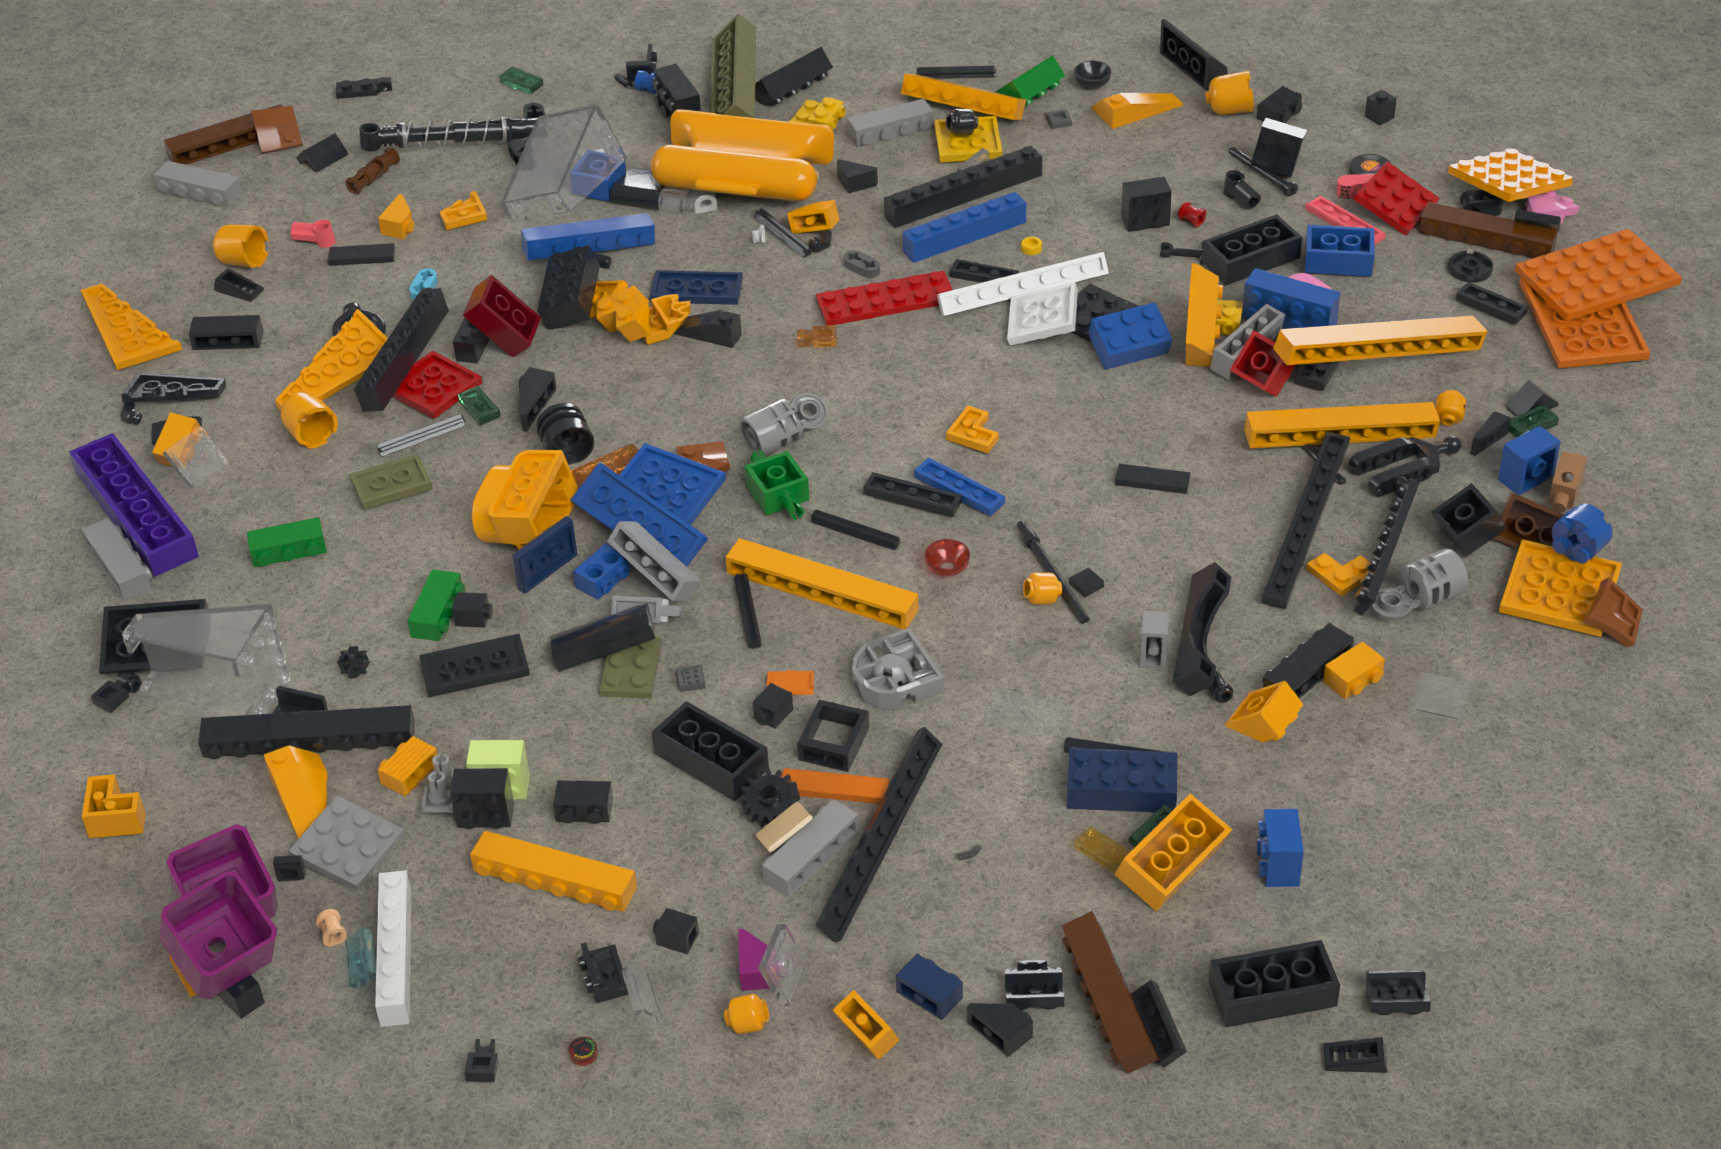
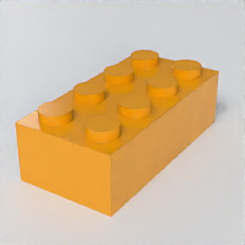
M1190 793L1123 859L1115 876L1157 912L1216 853L1233 829Z

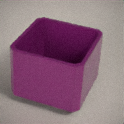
M235 824L169 854L166 864L171 885L178 899L220 874L232 871L240 875L268 917L272 918L275 916L278 909L275 885L246 827ZM213 941V942H211V943L209 944V946H210V945H213V944H215V943H217V942H219V941Z
M226 871L163 907L159 940L197 996L210 999L272 962L278 929L237 872ZM213 941H220L224 944L225 949L220 953H214L208 946Z

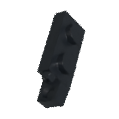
M391 77L336 82L337 99L377 96L380 92L392 91Z

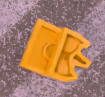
M678 294L664 295L651 299L652 307H649L650 335L643 337L646 344L649 345L669 339L690 314V301L679 302Z

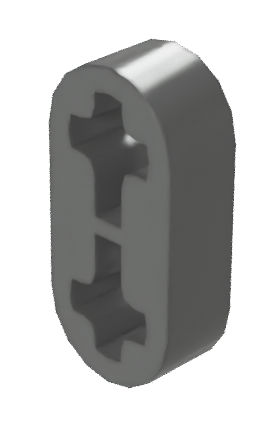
M851 250L844 254V266L847 269L866 278H874L880 274V263L876 259L856 250Z

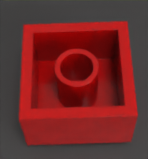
M1253 330L1230 371L1277 397L1296 365H1286L1273 349L1276 342Z

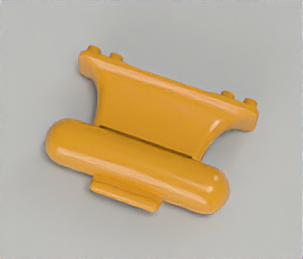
M676 110L670 120L671 141L673 145H665L655 151L652 156L650 169L652 177L658 184L665 187L793 202L805 201L814 193L817 185L816 171L811 164L827 165L833 160L834 132L827 125Z

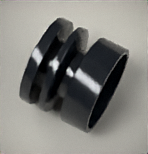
M571 403L554 404L545 409L538 417L536 429L545 450H562L568 465L582 462L591 454L595 445L594 436L578 406Z

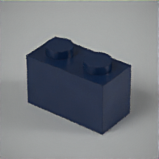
M916 954L896 974V992L940 1020H943L963 999V981L957 975L948 973L938 967L934 961Z

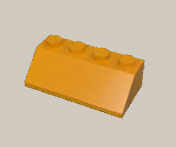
M1196 263L1191 264L1185 365L1211 367L1214 349L1218 346L1215 345V339H1220V325H1216V319H1221L1222 305H1217L1218 299H1222L1223 285H1219V276Z

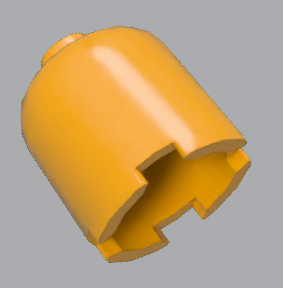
M1243 71L1213 78L1209 84V91L1205 92L1206 104H1211L1212 110L1218 115L1254 112L1253 90L1249 88L1250 72Z
M227 224L220 227L216 232L213 240V250L221 263L246 268L261 267L268 256V251H265V242L269 240L266 231L261 226Z
M309 392L293 394L284 402L281 408L280 416L283 425L300 444L309 449L328 443L327 439L332 433L335 434L337 431V415L314 394Z

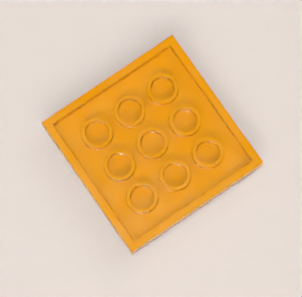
M1506 149L1505 152L1490 153V155L1484 157L1478 156L1468 161L1461 160L1456 164L1449 165L1448 174L1508 202L1572 186L1573 177L1566 175L1564 171L1555 170L1549 167L1547 163L1535 161L1533 157L1524 156L1515 149Z
M1522 539L1499 612L1601 637L1603 631L1585 624L1582 620L1596 597L1601 581L1609 577L1617 584L1622 563L1594 556L1585 564H1581L1567 558L1563 554L1557 553L1553 546Z

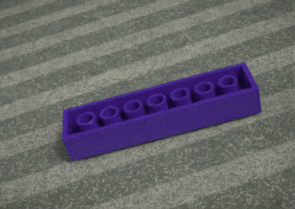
M113 433L69 451L75 473L115 525H119L124 538H128L133 550L139 554L142 562L149 568L154 577L199 557L192 533Z

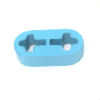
M422 269L417 273L409 288L412 300L416 298L421 289L427 287L434 289L436 287L438 278L434 269Z

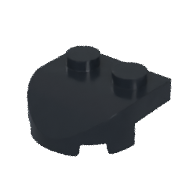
M1036 959L1019 961L1017 968L1013 970L1007 968L1005 970L1006 1003L1014 1004L1020 1010L1028 1008L1051 1010L1057 1007H1065L1062 969L1059 966L1055 967V969L1050 968L1047 965V961Z

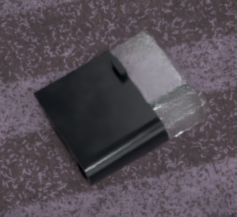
M632 168L612 185L610 199L613 204L686 214L687 210H691L692 198H690V194L694 190L665 187L658 184L652 177L651 170Z

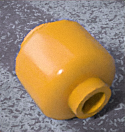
M1446 390L1439 394L1436 398L1435 409L1441 423L1445 426H1453L1463 421L1467 406L1465 397L1456 390Z
M1034 572L1023 583L1024 597L1034 605L1054 604L1062 593L1061 582L1058 581L1055 574L1050 572Z
M749 994L732 998L728 1009L724 1011L726 1025L728 1027L732 1026L735 1033L747 1034L761 1031L764 1028L765 1022L769 1021V1010L764 999H760L756 994Z

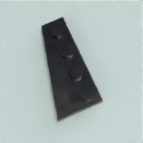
M137 373L121 394L122 402L216 398L226 388L225 378Z

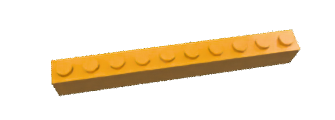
M1474 316L1280 329L1273 349L1286 365L1475 351L1481 349L1488 331Z

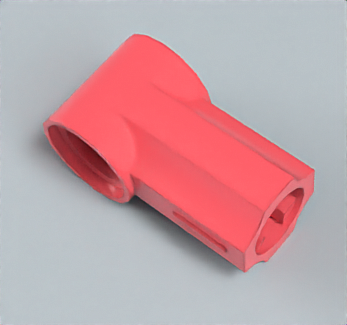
M323 219L314 223L294 222L291 225L290 235L292 240L314 242L322 248L331 247L336 242L329 220Z

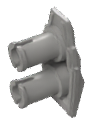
M441 754L436 755L432 759L435 772L429 774V783L427 786H424L421 813L454 812L450 796L454 769H450V758L446 754H443L444 762H442Z

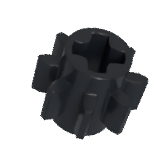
M351 646L348 650L340 651L341 656L337 664L341 674L349 673V678H357L360 674H366V669L370 663L366 655L367 651H359L358 646Z

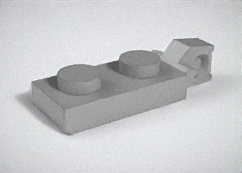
M612 596L611 615L648 603L652 623L668 622V616H682V606H669V599Z

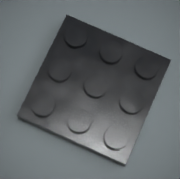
M1089 284L1077 294L1075 331L1071 333L1092 342L1088 334L1092 318L1139 306L1095 285Z

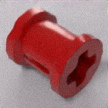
M1188 201L1184 202L1178 211V219L1182 221L1187 220L1197 228L1204 223L1207 215L1206 210L1197 209Z

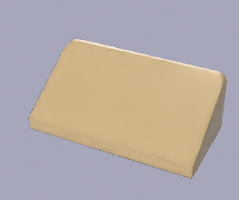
M795 802L756 834V837L767 851L773 852L809 823L813 817L800 803Z

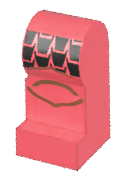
M1375 174L1343 175L1339 177L1337 195L1343 199L1355 197L1356 193Z

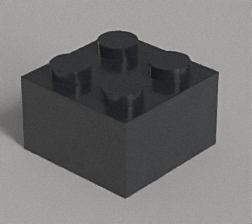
M1266 118L1261 127L1251 165L1292 177L1307 130Z
M1165 176L1122 183L1121 218L1128 232L1170 226L1172 191Z
M1472 483L1431 511L1440 529L1465 557L1507 529L1498 511Z
M508 768L454 769L450 796L457 828L474 829L490 827L500 829L502 827H511L514 798Z

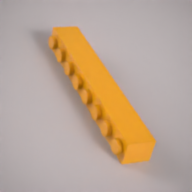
M1433 402L1249 411L1246 414L1244 431L1249 448L1304 446L1306 444L1322 445L1327 432L1350 437V443L1381 442L1399 437L1407 439L1411 437L1417 439L1436 438L1440 419Z
M741 538L737 540L726 555L727 574L735 576L736 574L746 573L749 581L897 628L907 629L919 611L917 593Z

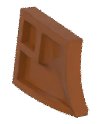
M293 105L273 109L251 110L262 154L303 146Z
M723 441L676 447L677 455L722 472L730 469Z
M1608 577L1601 581L1596 597L1582 621L1609 634L1625 647H1630L1635 644L1643 609Z

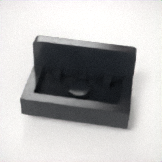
M1339 361L1296 364L1297 384L1324 391L1338 367Z
M586 942L580 943L582 954L577 955L581 972L587 971L588 976H584L587 993L593 992L596 1003L630 995L615 944L589 951Z
M1423 969L1367 971L1366 999L1371 1013L1389 1015L1395 1012H1406L1416 1015L1421 1012H1430L1431 1000L1425 988V971Z

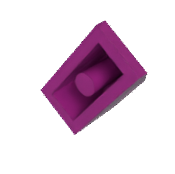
M744 928L738 929L741 991L776 988L775 978L781 977L780 960L774 961L773 949Z

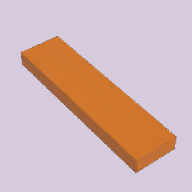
M784 768L782 777L789 774L792 782L797 783L800 796L874 804L880 803L890 784L889 778Z

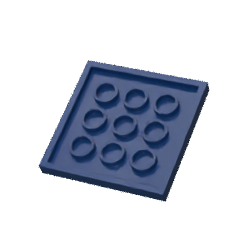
M646 443L643 444L619 475L690 525L726 480L725 472Z

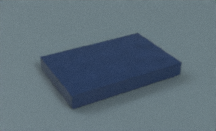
M565 516L512 555L519 591L522 593L529 592L577 556L573 519Z

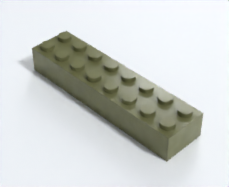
M737 14L712 39L709 113L755 118L756 26L740 14Z

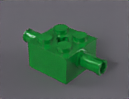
M758 450L761 457L758 456L756 451L750 456L752 463L744 465L746 488L765 515L786 509L792 519L797 520L796 515L798 518H801L805 510L800 503L810 500L809 480L789 451L766 457L761 450Z

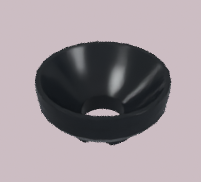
M1084 61L1079 63L1074 69L1075 80L1087 89L1099 88L1110 80L1111 68L1101 61Z

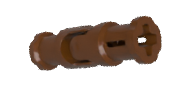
M386 148L381 156H376L365 167L360 168L354 177L347 178L345 184L349 192L358 195L363 187L371 185L374 180L384 175L390 166L398 164L400 162L398 152L393 148Z

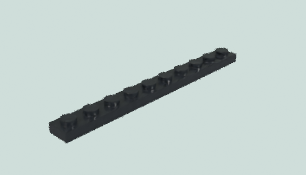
M1331 432L1326 433L1262 595L1261 603L1283 609L1287 608L1349 447L1350 437Z
M926 727L919 729L914 736L815 924L833 942L842 940L942 746V743Z

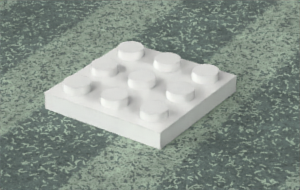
M1068 283L1012 296L1007 334L1009 345L1023 344L1028 341L1045 339L1050 336L1075 331L1078 294L1076 283Z

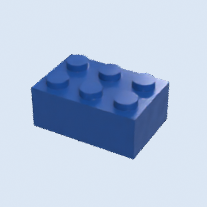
M1307 225L1305 273L1372 276L1375 255L1374 228Z
M1156 302L1092 318L1088 332L1105 370L1167 354L1173 340Z

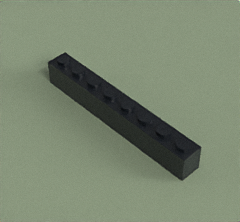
M1031 145L884 197L885 218L894 228H898L1042 176L1043 156Z
M427 287L420 290L355 386L354 391L362 412L384 411L449 312L441 288L432 289Z
M411 705L201 718L198 744L203 757L210 759H219L223 756L242 758L247 755H264L286 746L317 753L338 749L350 751L355 748L371 750L388 746L397 748L401 743H406L414 736L415 718Z

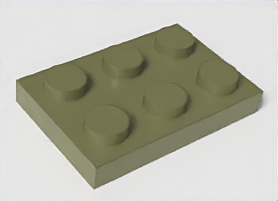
M418 454L349 474L364 510L433 489L432 482Z
M656 637V639L607 655L600 686V697L652 699L662 646L661 637Z

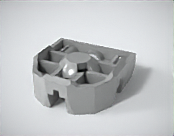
M910 628L866 642L854 655L852 667L853 685L856 689H860L862 699L866 704L879 710L900 709L902 700L907 698V694L916 703L943 693V675ZM876 646L883 650V656L879 658L874 653V647ZM913 660L914 666L917 670L914 673L912 672V668L909 663V661ZM884 671L892 673V677L884 676ZM899 681H901L902 684L905 683V685L897 687Z

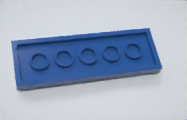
M601 462L598 463L571 498L575 505L612 531L620 521H636L686 567L708 540L703 533Z

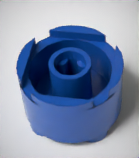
M1580 504L1571 508L1554 524L1552 528L1554 541L1552 546L1557 553L1563 554L1573 561L1585 564L1611 541L1613 535L1612 526L1610 523H1606L1603 518L1605 514L1600 509L1590 504Z

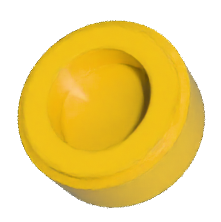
M1026 237L1021 241V251L1027 255L1039 254L1042 251L1043 243L1037 237Z

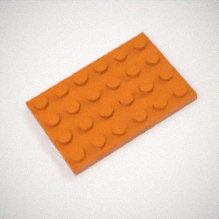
M1629 228L1517 263L1515 267V272L1565 321L1680 285L1682 277Z
M1520 277L1519 285L1558 368L1649 360L1651 352L1626 303L1565 321Z

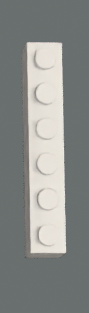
M407 870L379 873L375 1007L380 1027L409 1024L411 886Z

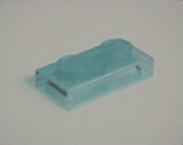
M363 926L345 942L350 987L355 989H361L376 975L372 930Z

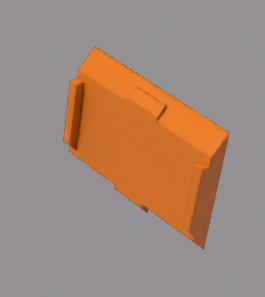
M786 670L768 671L767 686L773 683L792 692V695H814V671Z

